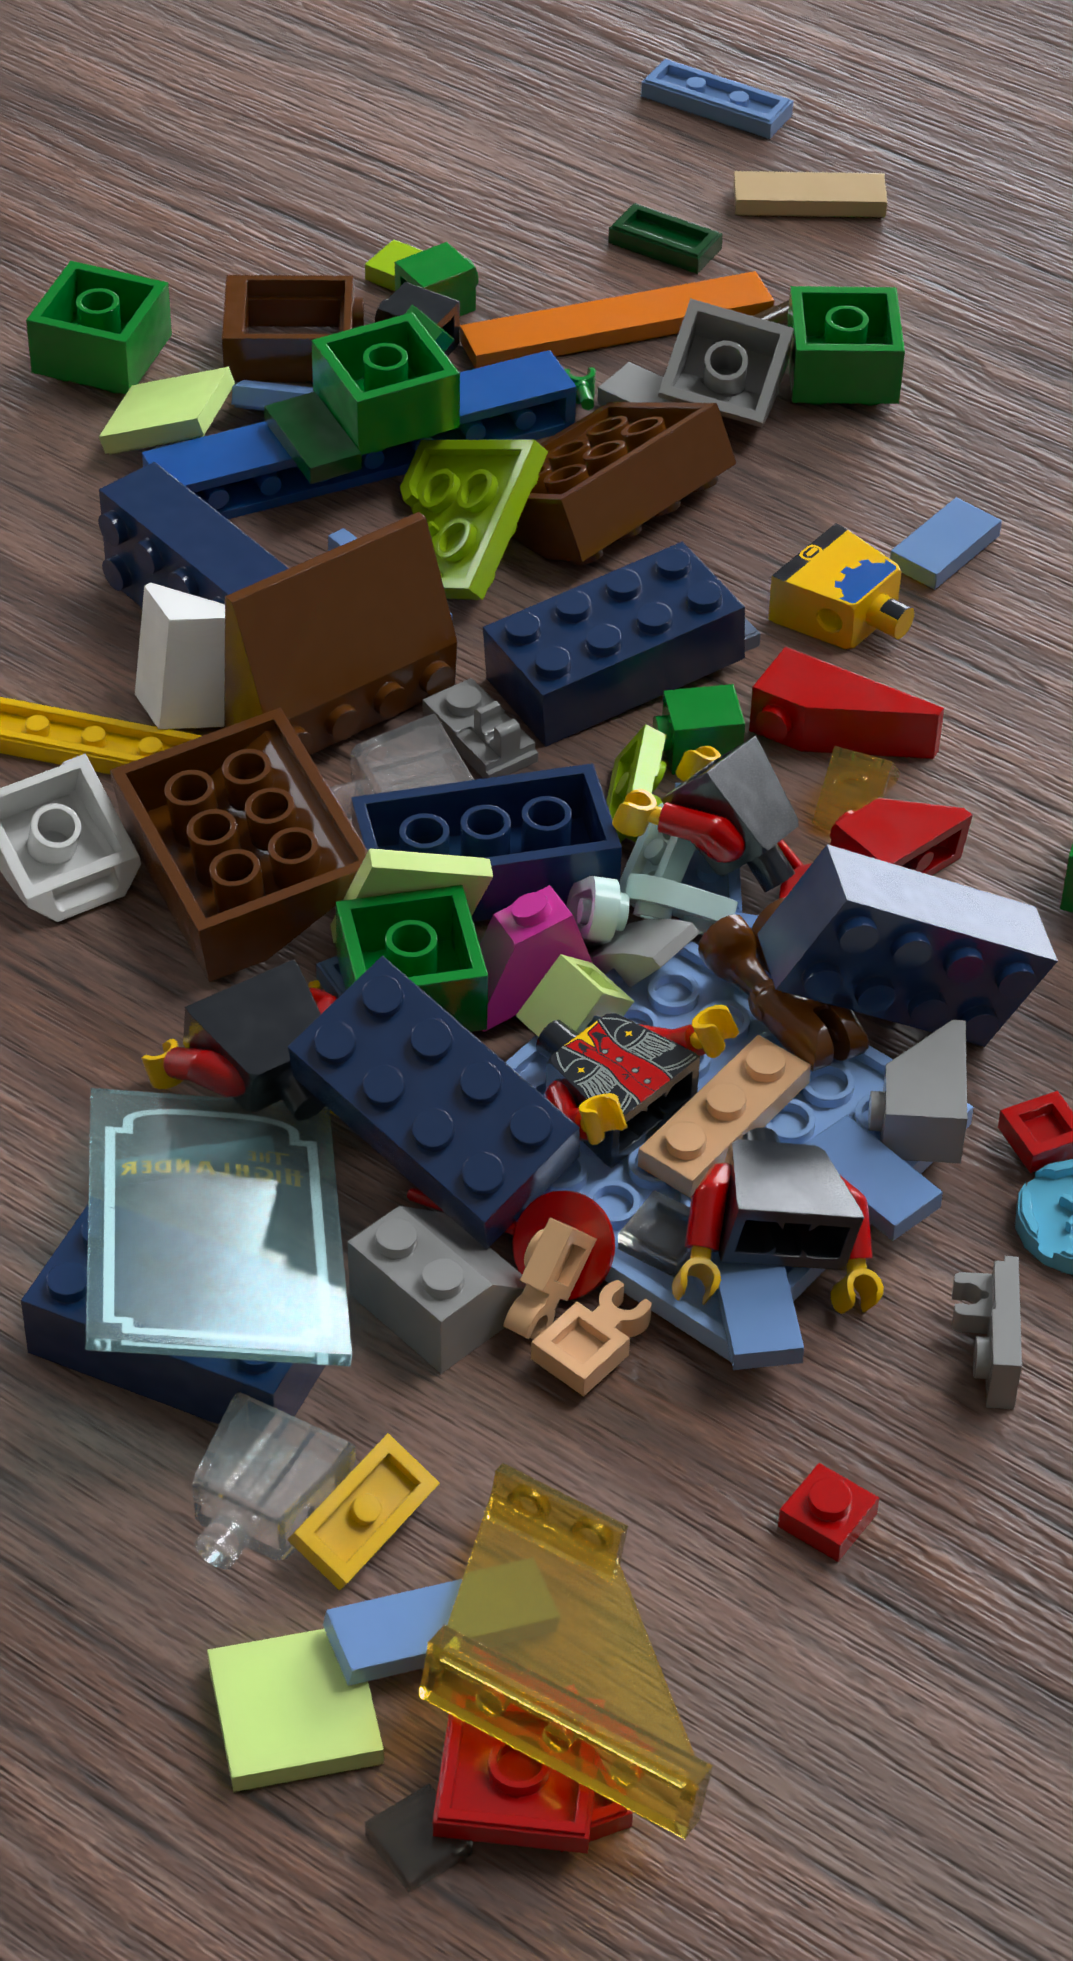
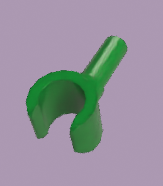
M588 367L587 376L584 377L573 376L570 373V369H564L576 385V404H581L584 410H591L594 407L596 369Z

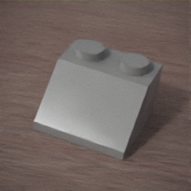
M690 298L658 392V397L676 403H717L721 416L763 427L775 403L790 358L794 328Z
M399 1205L348 1241L349 1294L441 1374L505 1328L503 1324L506 1315L526 1286V1283L520 1281L522 1276L520 1272L490 1247L486 1250L446 1213Z

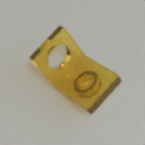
M834 746L812 824L831 831L834 823L845 812L849 810L857 811L877 798H884L889 779L898 781L900 771L892 761Z

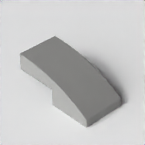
M646 919L627 924L623 931L615 930L610 942L592 947L588 953L592 963L599 970L606 974L614 968L631 988L660 969L700 932L692 922L676 919Z

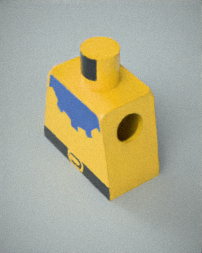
M837 523L771 577L768 620L843 649L855 648L876 629L895 639H901L912 625L914 609L898 601L901 570L898 564Z

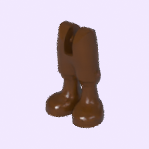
M785 898L778 899L769 904L759 914L752 928L737 914L721 918L712 924L700 939L698 946L700 958L715 975L724 980L731 981L749 996L748 1004L752 1015L767 1027L788 1052L811 1064V1071H815L831 1065L833 1058L843 1061L864 1054L869 1048L867 1034L852 1010L778 991L775 989L773 980L764 971L766 970L770 974L757 933Z

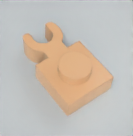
M549 1218L545 1229L538 1231L534 1235L526 1249L524 1256L526 1268L520 1281L526 1283L522 1294L510 1307L503 1326L528 1339H535L554 1321L555 1308L559 1300L568 1301L597 1239L567 1224Z
M615 1280L602 1289L599 1296V1306L593 1312L577 1301L531 1342V1360L579 1394L585 1396L629 1356V1337L641 1334L649 1326L652 1302L645 1298L634 1309L622 1310L617 1308L624 1299V1283Z

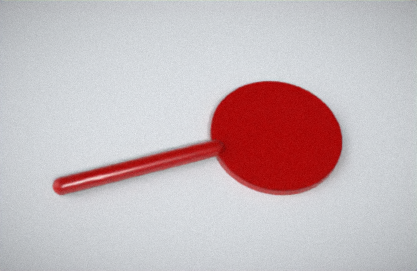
M411 1188L408 1190L407 1198L410 1201L444 1212L419 1189ZM567 1190L543 1194L533 1200L522 1212L518 1222L512 1223L505 1231V1233L513 1235V1254L518 1271L523 1274L526 1268L524 1264L526 1249L534 1235L538 1231L545 1229L549 1218L576 1228L597 1239L568 1300L583 1297L594 1291L604 1281L611 1269L615 1254V1237L612 1225L604 1210L594 1200L584 1194Z

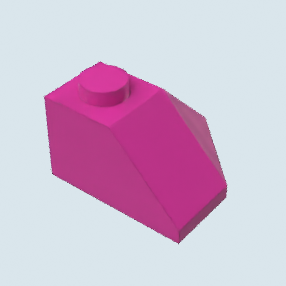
M550 885L537 892L519 897L512 905L493 914L479 944L488 972L487 1030L517 1015L560 954L592 963L573 914Z

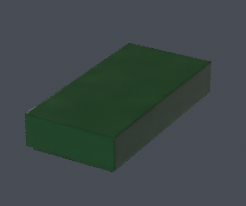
M633 203L609 227L608 243L698 274L722 249L723 234Z
M315 391L264 406L266 424L310 484L362 469L361 452Z

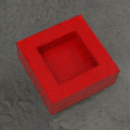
M1058 1090L1000 1110L998 1129L1030 1173L1038 1171L1047 1164L1073 1158V1111Z
M818 1463L780 1508L778 1527L839 1562L877 1515L879 1497L823 1464Z

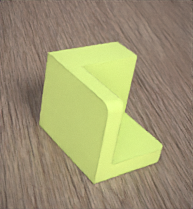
M560 954L519 1010L516 1017L538 1037L543 1029L554 1020H561L580 1034L594 1016L603 1017L605 1014L610 1013L624 1016L634 1003V1000L593 963Z

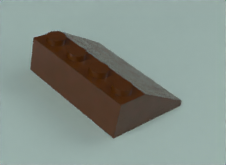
M608 402L542 442L540 445L548 451V454L539 472L537 483L531 490L519 517L516 531L511 538L547 560L571 561L574 566L589 564L604 555L603 549L611 543L639 534L643 529L641 524L652 517L665 515L678 509L681 506L680 500L688 494L703 491L714 486L719 481L718 475L737 464L717 403Z
M417 512L225 596L224 728L281 707L309 755H312L423 703V699L455 685L458 642L425 516Z
M281 707L110 770L121 822L209 982L270 959L334 908L337 901L344 899L368 852Z

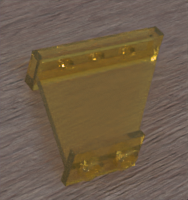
M502 1463L495 1470L491 1495L448 1625H443L428 1641L419 1698L677 1836L686 1839L700 1821L713 1765L699 1759L693 1752L620 1563L628 1526Z

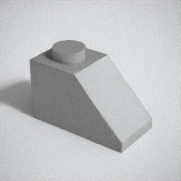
M951 1020L887 1063L883 1091L870 1092L868 1131H880V1142L903 1160L961 1164L967 1125L966 1022L964 1020Z

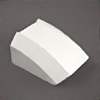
M86 753L64 761L59 767L0 788V871L28 908L59 922L126 895L141 865L140 857Z

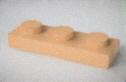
M757 1035L639 1148L638 1167L692 1198L693 1193L709 1168L714 1164L724 1163L731 1143L742 1139L743 1135L752 1129L765 1127L809 1084L811 1064L764 1037Z

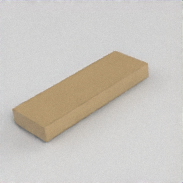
M734 171L735 215L886 217L887 193L884 173Z

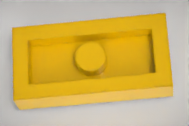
M387 1433L287 1541L340 1591L440 1482Z

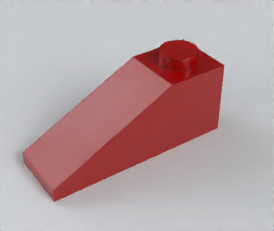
M785 646L752 686L749 731L802 752L934 759L939 752L944 707Z

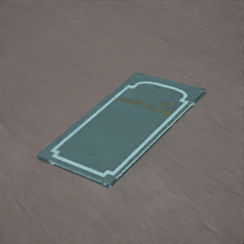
M91 1088L85 1350L351 1366L352 1347L330 1109L325 1106L322 1111L312 1118L298 1121L293 1117L284 1102H277L257 1112L245 1111L233 1098Z

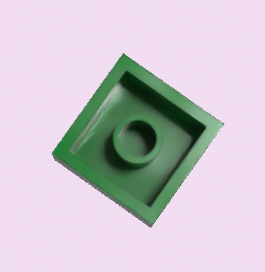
M70 261L26 319L31 373L52 377L60 381H70L96 387L112 393L127 394L132 385H137L172 336L169 283Z
M790 286L787 326L794 328L788 361L792 403H809L812 405L861 403L869 406L899 404L905 348L897 287Z
M413 312L312 340L313 392H316L362 455L379 452L386 448L420 438L432 437L435 434L460 427V373Z
M463 885L336 902L337 958L345 991L383 955L470 1032L487 1030L488 972Z

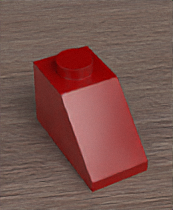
M877 798L857 811L849 810L842 814L831 828L830 845L928 875H934L961 858L973 815L961 807Z

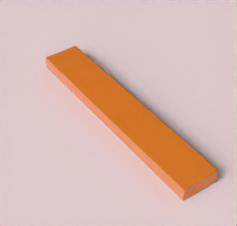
M753 271L460 325V341L476 369L548 350L554 356H561L678 334L690 298L750 316L774 306V299L757 272Z

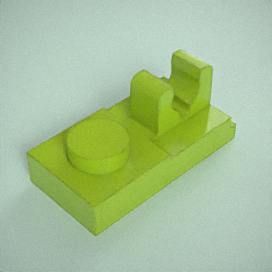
M647 724L642 727L615 758L606 800L612 820L618 806L624 802L629 792L643 789L652 794L664 776L666 762L662 761L661 758L666 735ZM652 794L656 799V806H659L661 803H663L661 801V798ZM617 831L620 843L625 838L634 842L638 839V837L627 836Z

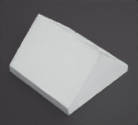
M151 582L144 586L135 685L136 697L158 729L224 727L225 604Z

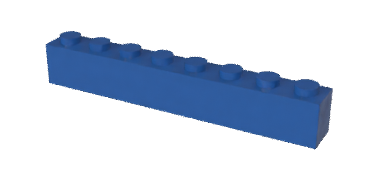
M550 350L460 372L459 428L441 432L432 437L420 438L392 446L379 452L362 455V469L314 484H310L265 421L142 452L143 467L156 462L228 520L406 474L421 440H538L554 436L575 423L576 385Z

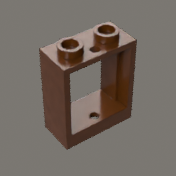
M227 275L222 331L223 367H229L234 382L242 380L258 382H313L312 340L331 334H249V326L339 327V332L364 326V297H354L353 276Z

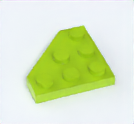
M420 441L402 481L400 490L404 502L412 508L413 514L420 512L427 519L446 598L484 599L488 588L494 581L497 567L510 538L516 531L519 517L531 490L537 483L539 472L548 454V451L537 441Z

